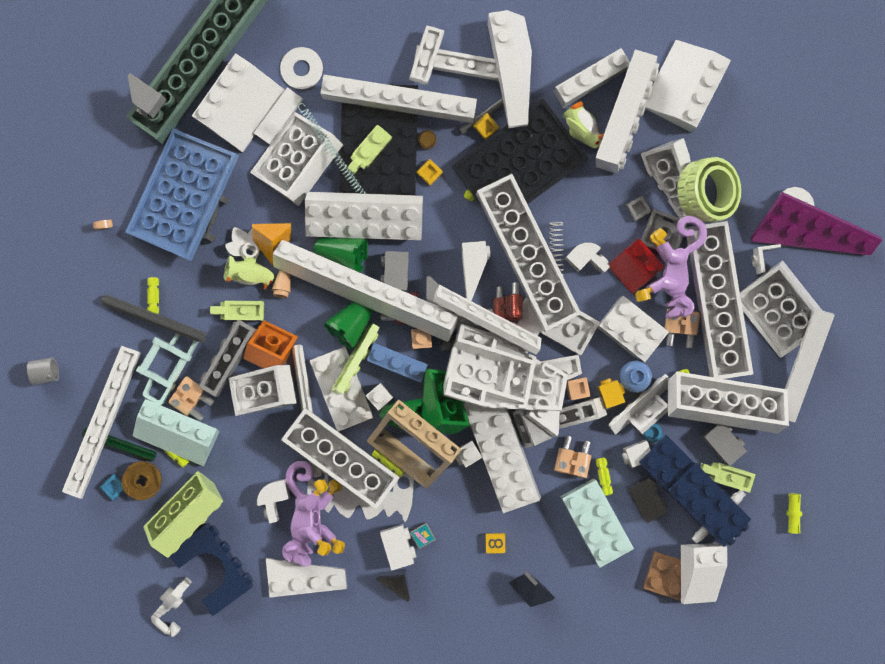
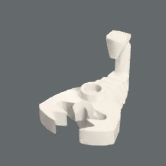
M188 577L175 590L169 587L159 598L163 601V604L151 616L152 623L164 634H171V637L176 636L181 627L175 622H172L170 627H168L159 617L170 611L172 607L176 610L183 602L181 599L183 592L192 583Z

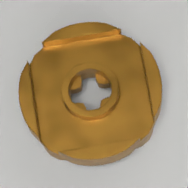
M146 461L131 464L122 477L124 492L136 500L150 499L160 490L162 484L160 470L153 463ZM140 475L147 478L145 486H142L140 483L137 484Z

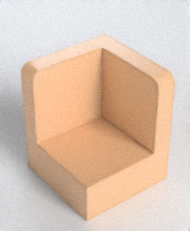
M587 377L567 381L566 390L569 400L590 397Z

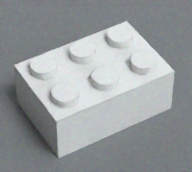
M624 296L617 300L597 327L634 358L642 362H646L669 333Z

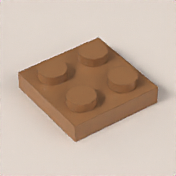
M654 551L643 588L681 601V559Z

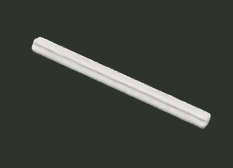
M294 345L292 352L301 411L307 408L313 413L303 346ZM309 461L315 469L314 477L321 476L322 470Z

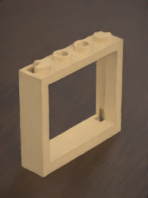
M399 399L367 440L370 445L426 489L444 472L461 451L457 445ZM390 420L394 421L443 460L442 464L435 470L387 432L384 427Z

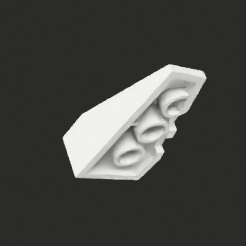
M684 138L642 152L641 156L650 177H654L659 184L657 187L666 194L669 204L678 217L681 219L687 216L680 205L677 193L679 177L684 168L691 163Z

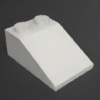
M485 241L462 243L461 246L466 299L472 301L486 262L490 257V246H486Z
M275 365L229 378L235 416L296 404L289 365Z
M716 543L681 545V604L716 602L727 568V546L723 547Z

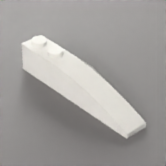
M508 10L489 13L487 25L508 127L527 126L532 50L525 17Z

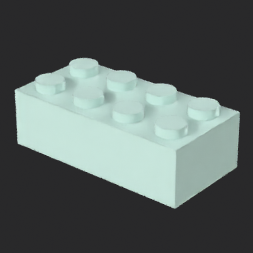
M592 478L560 496L592 557L600 568L634 549L597 480Z

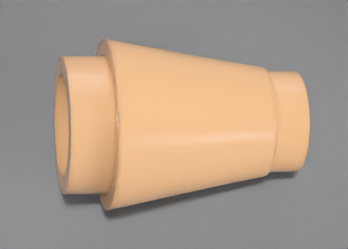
M279 270L272 288L273 296L288 298V294H291L289 273Z

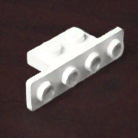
M666 374L656 379L650 388L643 391L633 403L626 406L622 413L611 420L608 426L615 435L629 423L643 434L668 412V404L659 397L668 389L669 377Z

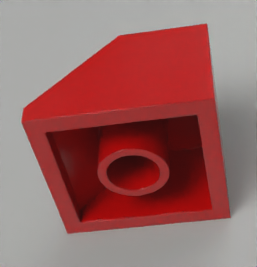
M640 238L635 240L608 264L610 266L609 269L631 294L664 268L662 263Z

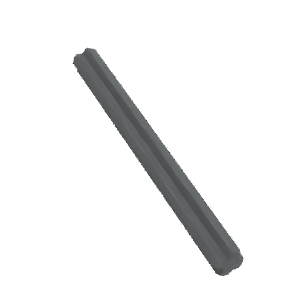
M105 294L101 299L104 306L197 342L203 343L207 338L204 331Z

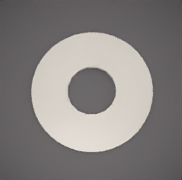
M298 47L285 54L281 61L280 71L284 81L289 86L295 89H308L320 80L323 65L315 51L305 47ZM304 60L309 64L310 71L307 75L298 76L294 73L293 67L297 61Z

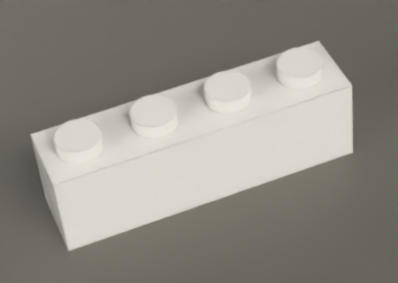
M621 48L555 87L553 93L562 108H565L626 72L630 61Z

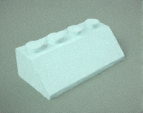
M145 399L136 418L133 437L204 466L220 431Z

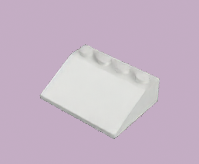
M675 40L657 75L656 81H654L651 87V95L649 99L646 98L645 109L692 133L697 128L731 60L714 51Z
M235 53L192 117L241 152H244L254 138V132L285 89Z
M294 111L250 173L299 206L306 197L307 192L312 189L332 161V158L336 155L330 156L334 151L328 153L332 148L326 150L330 145L324 146L327 143H332L331 147L334 146V149L338 152L343 144L332 133L323 128L321 131H324L323 134H326L325 137H328V139L325 138L320 141L324 135L319 138L318 136L321 133L315 135L320 130L314 131L318 126L311 128L315 123L309 125L311 121L307 122L308 119Z
M783 260L740 292L743 312L780 358L801 345L814 308L822 310Z

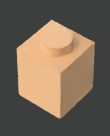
M411 329L413 349L432 348L431 334L419 329Z

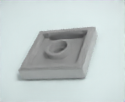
M653 208L641 241L647 248L657 251V246L651 242L650 235L661 228L667 232V236L663 240L665 242L668 241L673 250L680 248L683 236L676 229L680 218ZM663 218L674 221V223L665 221ZM686 223V224H685V226H684L685 229H687V226H688L689 223Z

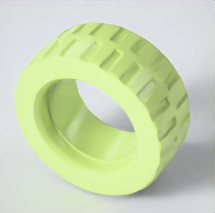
M719 157L693 161L684 168L679 177L677 187L678 199L687 216L697 217L703 223L723 221L732 216L739 206L741 199L739 176L728 161ZM708 174L714 180L717 189V198L714 206L708 201L705 194V180Z

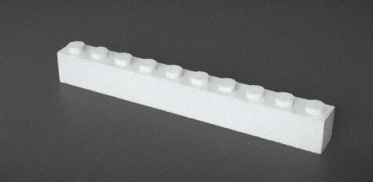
M282 240L273 253V267L448 342L456 328L457 314Z

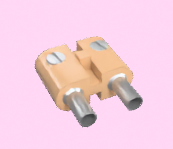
M692 312L684 318L679 316V318L672 317L665 320V329L669 332L667 346H673L674 334L681 333L687 334L686 348L693 347L694 335H698L700 312Z
M187 376L180 383L177 391L172 395L168 403L185 416L191 414L201 421L204 415L194 409L197 402L201 399L211 406L214 400L204 394L206 391L198 387L199 384Z
M565 436L563 448L558 450L554 471L587 479L592 457L588 455L591 442L584 440L582 453L569 450L572 437Z

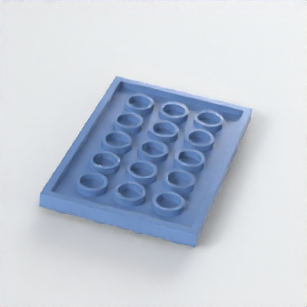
M172 129L126 229V233L192 261L239 155Z

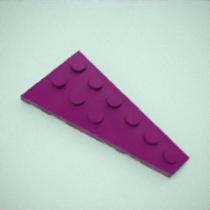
M781 192L750 237L753 242L872 255L882 242L880 236L784 192Z

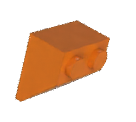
M264 320L247 343L243 359L262 368L285 365L298 336Z

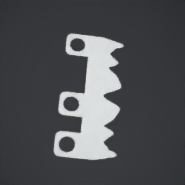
M322 470L325 475L324 480L328 485V474ZM404 473L401 477L409 479V487L401 489L396 482L393 486V492H389L377 509L342 485V489L334 493L333 499L326 506L325 510L329 513L333 505H335L339 513L350 518L355 508L360 505L366 519L377 516L383 509L388 517L397 510L402 515L404 522H406L412 506L414 479L407 473ZM313 478L308 481L307 494L316 491L313 485L315 483Z

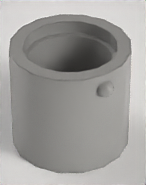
M54 357L28 362L27 373L32 385L57 382L59 380V368Z

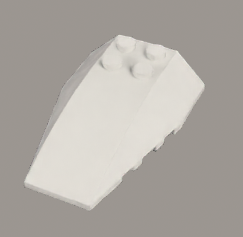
M461 324L450 353L443 384L444 396L480 407L561 411L568 375L546 362L543 363L537 360L536 356L531 353L523 352L515 344L507 343L499 335Z

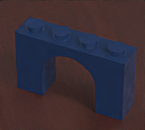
M208 523L192 534L190 538L186 539L179 549L170 555V558L178 569L197 555L205 553L215 555L222 561L225 568V578L222 585L201 600L213 617L254 585L251 575L248 572L245 573L241 568L242 563L236 556L233 557L230 553L231 548L228 543L222 541L218 536L220 534L218 529Z

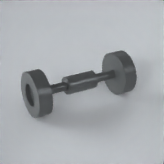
M221 195L202 239L215 242L216 236L209 234L212 225L215 224L219 203L227 205L229 198Z

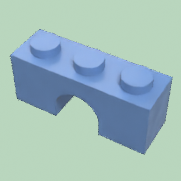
M376 343L373 344L367 361L420 383L428 364Z

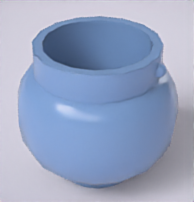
M630 361L620 370V383L629 392H643L652 382V372L648 365L642 361Z

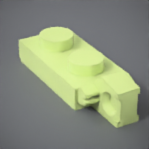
M376 125L353 152V155L350 157L353 161L347 167L349 168L348 170L355 174L360 167L363 169L368 167L390 142L392 136L379 125Z
M264 301L221 302V306H210V314L220 315V319L264 321Z
M713 462L712 466L704 463L700 465V468L705 473H708V476L714 482L750 493L756 474L719 462Z

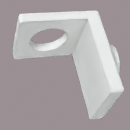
M781 244L753 249L752 265L756 269V275L765 273L763 251L778 249L781 247Z

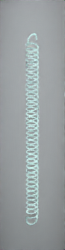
M312 117L307 121L309 122L313 120L309 125H312L314 123L317 124V122H314L315 119H312ZM318 128L320 130L315 134L321 133L318 138L323 136L324 131H321L322 128Z

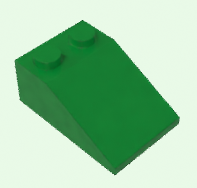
M427 369L425 370L422 418L442 434H455L470 426L464 402L444 396L443 384L446 371Z

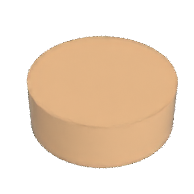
M112 220L92 222L93 229L95 230L113 227Z

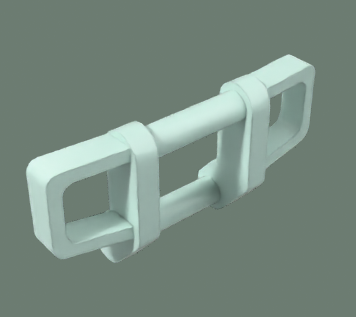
M177 333L170 343L157 337L154 338L152 341L154 344L142 365L136 369L140 374L149 377L143 391L145 398L159 405L164 404L170 392L175 388V382L185 364L192 358L191 355L198 344L197 341L193 340L190 349L186 353L174 346L181 336ZM160 347L181 357L168 380L148 369ZM154 380L167 387L160 400L149 394Z

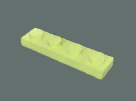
M370 324L366 327L331 392L339 395L348 391L351 385L350 380L352 376L358 373L360 369L358 365L361 360L367 357L369 353L368 348L371 343L373 344L378 337L377 331L380 327L375 324Z

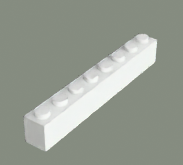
M329 75L323 76L321 96L324 100L473 123L477 102V99Z

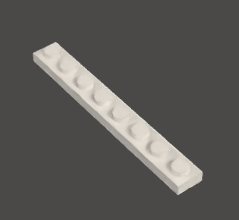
M121 346L62 492L80 499L83 498L141 355L140 352Z

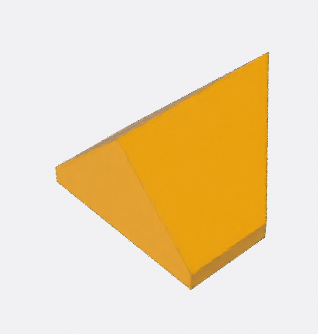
M291 223L252 224L253 241L272 266L273 253L282 240L286 242L291 240Z

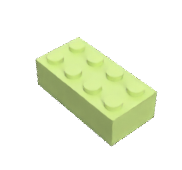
M197 471L143 526L151 547L168 558L179 549L186 539L192 536L193 532L200 525L205 523L208 516L217 510L223 502L214 482Z

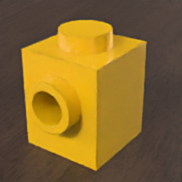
M609 378L601 381V385L597 386L605 408L625 402L623 397L625 390L622 384L618 383V380L612 381Z

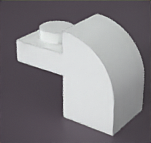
M593 243L578 245L564 259L577 272L588 261L601 274L610 267L607 264L608 260L604 256L596 254L601 247Z
M286 479L271 482L258 495L257 505H266V508L263 510L265 519H268L269 523L280 520L276 502L290 498Z

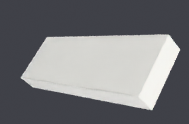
M426 25L409 80L428 85L444 36V30Z
M287 87L254 134L270 145L294 111H296L303 98Z

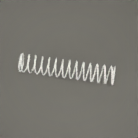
M551 222V223H560V224H551V225H553V226L563 225V222ZM552 229V230H553V231H560V230H563V229ZM552 234V235H553V236H560V235H563V234ZM552 239V240H553V241H560V240H563V239ZM553 249V250H554V251H561V250H563V249ZM553 254V255H554V256H561V255H563V254Z

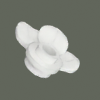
M234 227L232 231L233 242L225 245L227 251L231 255L241 256L243 259L245 257L256 259L259 255V248L253 241L252 229L247 234L245 231ZM248 249L252 250V251H253V254H252V255H248V254L246 253V250H248Z

